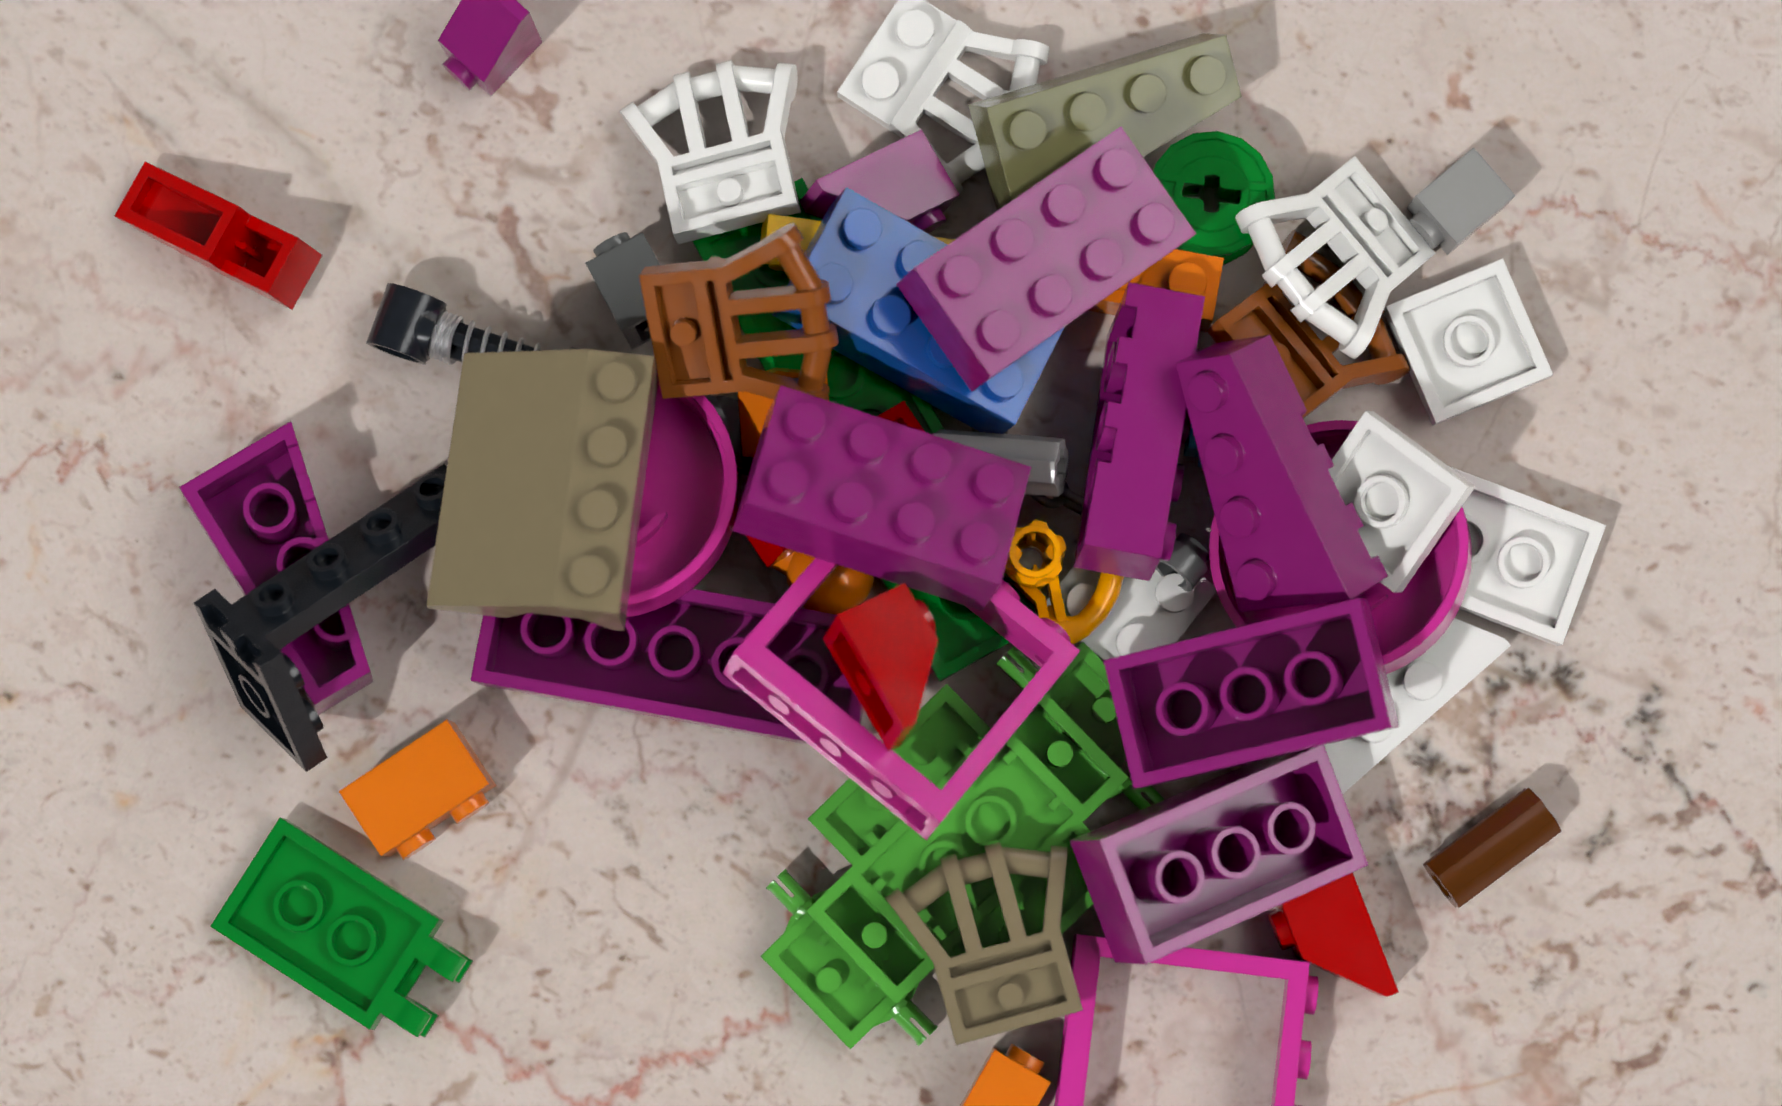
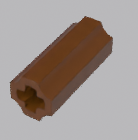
M1524 788L1426 861L1423 866L1449 902L1455 908H1460L1562 831L1542 800L1530 788Z

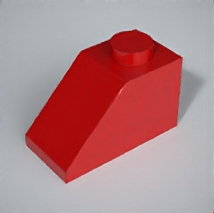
M905 583L837 614L823 637V641L888 752L899 747L916 724L938 642L935 634V622L931 612L922 601L914 599Z
M1353 873L1276 906L1278 911L1268 914L1274 935L1282 951L1292 947L1296 958L1310 962L1311 965L1377 995L1389 997L1399 993Z

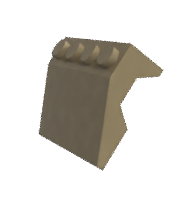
M594 349L464 353L426 604L428 609L504 618L535 613L579 618L611 630H625L659 381L654 356Z

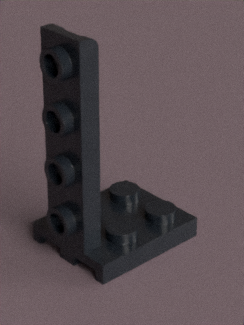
M445 464L422 477L416 483L380 507L369 512L330 540L316 547L277 575L263 582L233 604L228 602L216 589H213L194 602V606L241 708L305 772H308L328 758L317 735L324 726L312 705L304 697L300 696L298 690L305 685L301 673L292 660L279 650L435 546L447 471Z

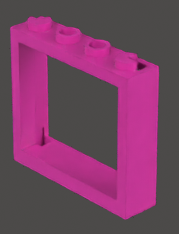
M815 558L733 652L722 674L927 840L1062 675L1080 650L1070 643L1069 635L1059 624L1048 618H1039L1023 605L1014 588L1004 580L1001 581V585L982 611L966 606L1039 665L1041 669L943 789L940 790L894 751L888 752L883 742L767 649L838 566L837 564Z
M1074 933L1070 965L1083 1010L1064 1016L1054 1106L1084 1105L1100 957L1113 958L1106 937ZM1190 947L1182 948L1151 962L1285 979L1271 1106H1302L1294 1105L1297 1079H1308L1312 1052L1311 1041L1301 1040L1304 1014H1315L1319 989L1318 976L1309 975L1310 962Z

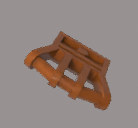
M795 223L776 230L764 240L728 259L710 257L708 261L644 267L639 274L662 399L744 391L774 399L780 385L821 399H828L829 387L825 384L832 348L839 343L836 325L829 323L826 303L831 300L828 281L820 279L799 243L803 240V236ZM777 257L793 284L792 286L733 291L732 280ZM800 309L803 325L801 329L741 335L738 315ZM804 353L800 375L797 378L750 367L746 363V358Z
M1293 230L1282 243L1286 254L1304 241L1306 237ZM1315 252L1297 268L1321 285L1341 267ZM1356 278L1326 301L1329 302L1334 299L1352 320L1355 318L1363 297L1361 291L1353 283ZM1266 281L1260 289L1219 318L1207 330V333L1216 343L1270 334L1307 409V412L1302 416L1303 419L1341 389L1369 383L1383 385L1398 380L1410 372L1405 355L1396 353L1382 315L1373 338L1367 346L1372 359L1341 365L1333 355L1339 349L1340 343L1329 335L1321 340L1305 320L1300 323L1290 311L1295 306H1292L1282 294L1283 291L1276 284L1271 288Z

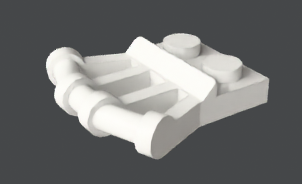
M898 0L837 91V96L901 138L921 130L917 123L925 114L972 144L973 146L949 163H946L932 146L958 193L963 191L961 184L985 168L973 121L935 97L947 78L982 100L1035 85L1040 65L1047 64L1050 48L1046 44L1033 40H1013L974 32L959 19L955 20L925 0ZM970 52L1015 61L1009 91L1004 90L960 62L959 60L963 53Z
M732 60L716 64L717 71L691 77L690 72L674 75V82L640 105L636 106L632 102L620 110L622 117L634 135L644 145L659 167L671 228L678 245L762 223L768 214L788 216L801 212L789 162L790 158L784 140L790 105L795 98L797 89V68L795 64L778 63L776 68L772 69L733 65ZM741 91L770 94L764 132L761 134L749 135L741 100ZM722 95L732 141L707 148L698 102ZM680 108L689 153L673 157L652 127Z
M1355 156L1311 192L1259 202L1248 206L1235 216L1241 233H1249L1265 269V273L1261 276L1271 288L1276 284L1294 304L1295 307L1290 311L1300 323L1303 320H1307L1340 343L1339 350L1351 359L1361 355L1372 340L1390 292L1435 254L1433 249ZM1306 218L1316 231L1286 254L1273 224ZM1327 243L1344 263V266L1318 288L1314 289L1297 267ZM1356 278L1365 289L1355 318L1352 320L1326 301Z

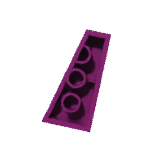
M1128 282L1106 339L1074 561L1075 568L1150 581L1160 560L1170 561L1176 537V523L1167 521L1171 501H1178L1182 488L1184 464L1177 463L1180 443L1185 444L1191 423L1176 363L1200 351L1197 348L1205 296Z
M1270 334L1215 343L1177 362L1176 367L1239 611L1247 612L1347 601L1357 597L1388 577L1379 556L1370 557L1358 532V529L1363 527V524L1353 503L1345 505L1328 471L1334 464L1324 444L1318 445L1313 440L1302 418L1307 409Z
M291 421L179 487L185 501L244 596L329 540ZM349 604L279 650L292 660L301 673L305 682L302 689L318 715L373 682Z

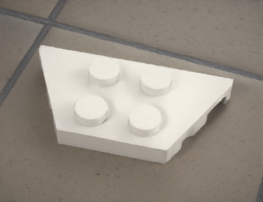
M1454 618L1445 633L1423 655L1410 664L1388 673V683L1399 727L1324 745L1342 794L1511 646L1508 641L1503 637Z

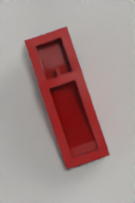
M144 162L114 215L124 223L291 310H293L323 256L299 237L254 217L240 206L148 162Z

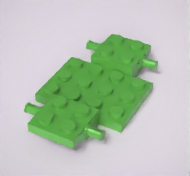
M1084 642L1077 647L1080 650L1078 655L927 840L849 778L808 820L853 866L829 889L812 897L786 869L777 878L793 893V897H790L775 880L766 887L793 916L790 918L784 934L761 957L849 1049L857 1044L874 1026L889 1021L891 1018L904 1029L916 1042L917 1046L922 1044L927 1037L910 1021V1018H914L929 1035L938 1028L911 1000L919 982L934 969V964L885 899L891 892L897 888L901 893L941 864L940 858L956 854L957 860L974 856L984 853V846L1000 842L1001 847L1050 852L1051 845L1067 847L1060 929L1063 934L1093 904L1070 840L1091 832L1083 822L1105 800L1115 797L1122 792L1139 810L1151 806L1142 797L1141 792L1153 804L1165 800L1153 786L1133 788L1104 662ZM1013 646L1007 652V655L1024 672H1020L1005 655L996 665L1023 690L1039 670L1018 648ZM946 684L919 710L916 724L902 744L892 751L942 790L991 728ZM1009 874L1026 936L1042 932L1047 878ZM993 878L965 885L982 948L1010 941ZM947 891L919 912L918 915L948 956L953 957L964 954L966 951L950 893Z

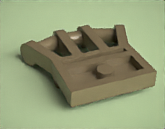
M1000 842L985 845V852L959 860H957L956 854L940 858L941 864L901 893L897 888L885 897L934 964L956 1045L1083 1010L1060 929L1067 847L1051 845L1050 852L1001 847ZM1009 874L1047 878L1042 932L1026 936ZM993 878L1010 941L982 948L965 885ZM947 891L950 893L966 951L964 954L953 957L948 956L918 915L919 912Z

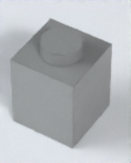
M1472 148L1417 194L1407 209L1413 215L1410 223L1428 245L1433 249L1439 245L1449 255L1505 208L1515 197V194L1477 150Z

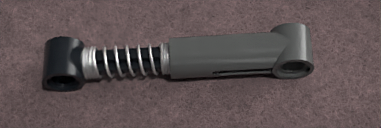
M390 282L386 286L366 342L381 351L420 364H426V361L433 357L435 360L439 359V361H444V363L448 362L449 365L454 364L456 361L463 363L464 353L542 351L540 343H536L535 347L524 344L523 337L519 338V341L507 338V331L503 332L502 336L491 332V326H488L486 330L475 327L474 320L469 325L465 324L462 316L458 317L457 314L448 313L446 309L447 303L416 289ZM704 395L714 406L727 429L734 449L737 473L749 476L754 457L742 456L738 400L720 395Z

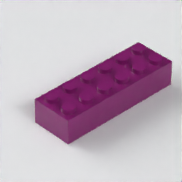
M691 589L682 597L657 610L638 616L626 617L624 631L611 630L584 619L526 613L508 618L487 615L482 617L470 680L476 684L808 744L722 674L733 652L775 605L774 603ZM801 608L767 649L861 724L863 707L823 641V637L837 615Z

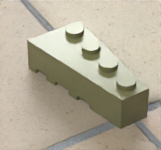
M1202 33L975 102L968 106L995 206L998 211L1120 126L1124 129L1142 157L1238 100L1242 95L1227 36Z

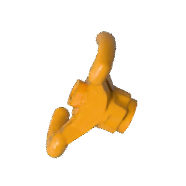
M1033 520L1024 527L1015 528L1003 577L1034 604L1036 615L1039 618H1048L1059 624L1069 635L1070 643L1074 645L1088 637L1107 618L1119 597L1124 576L1101 572L1097 588L1087 605L1077 615L1067 616L1058 578L1066 552L1065 541L1062 536L1054 534L1048 528L1046 522ZM1032 548L1038 551L1042 558L1041 567L1038 569L1036 564L1032 566L1031 570L1023 567L1019 563L1023 554L1022 550ZM1045 586L1048 588L1051 605L1048 606L1045 595L1040 591Z

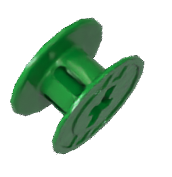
M1220 131L1193 133L1170 145L1155 163L1153 172L1196 233V235L1176 249L1224 258L1223 265L1247 254L1254 244L1249 233H1241L1235 216L1248 206L1275 199L1273 175L1261 153L1242 138ZM1210 187L1214 189L1215 199L1235 202V204L1219 202L1215 212L1204 211L1203 200L1183 197L1182 195L1200 197L1203 188Z

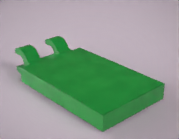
M281 817L210 926L369 1030H375L383 1016H385L416 1037L421 1035L425 1038L439 1017L438 1014L408 997V994L426 966L449 981L460 983L473 963L472 959L434 937L442 925L443 919L289 820Z

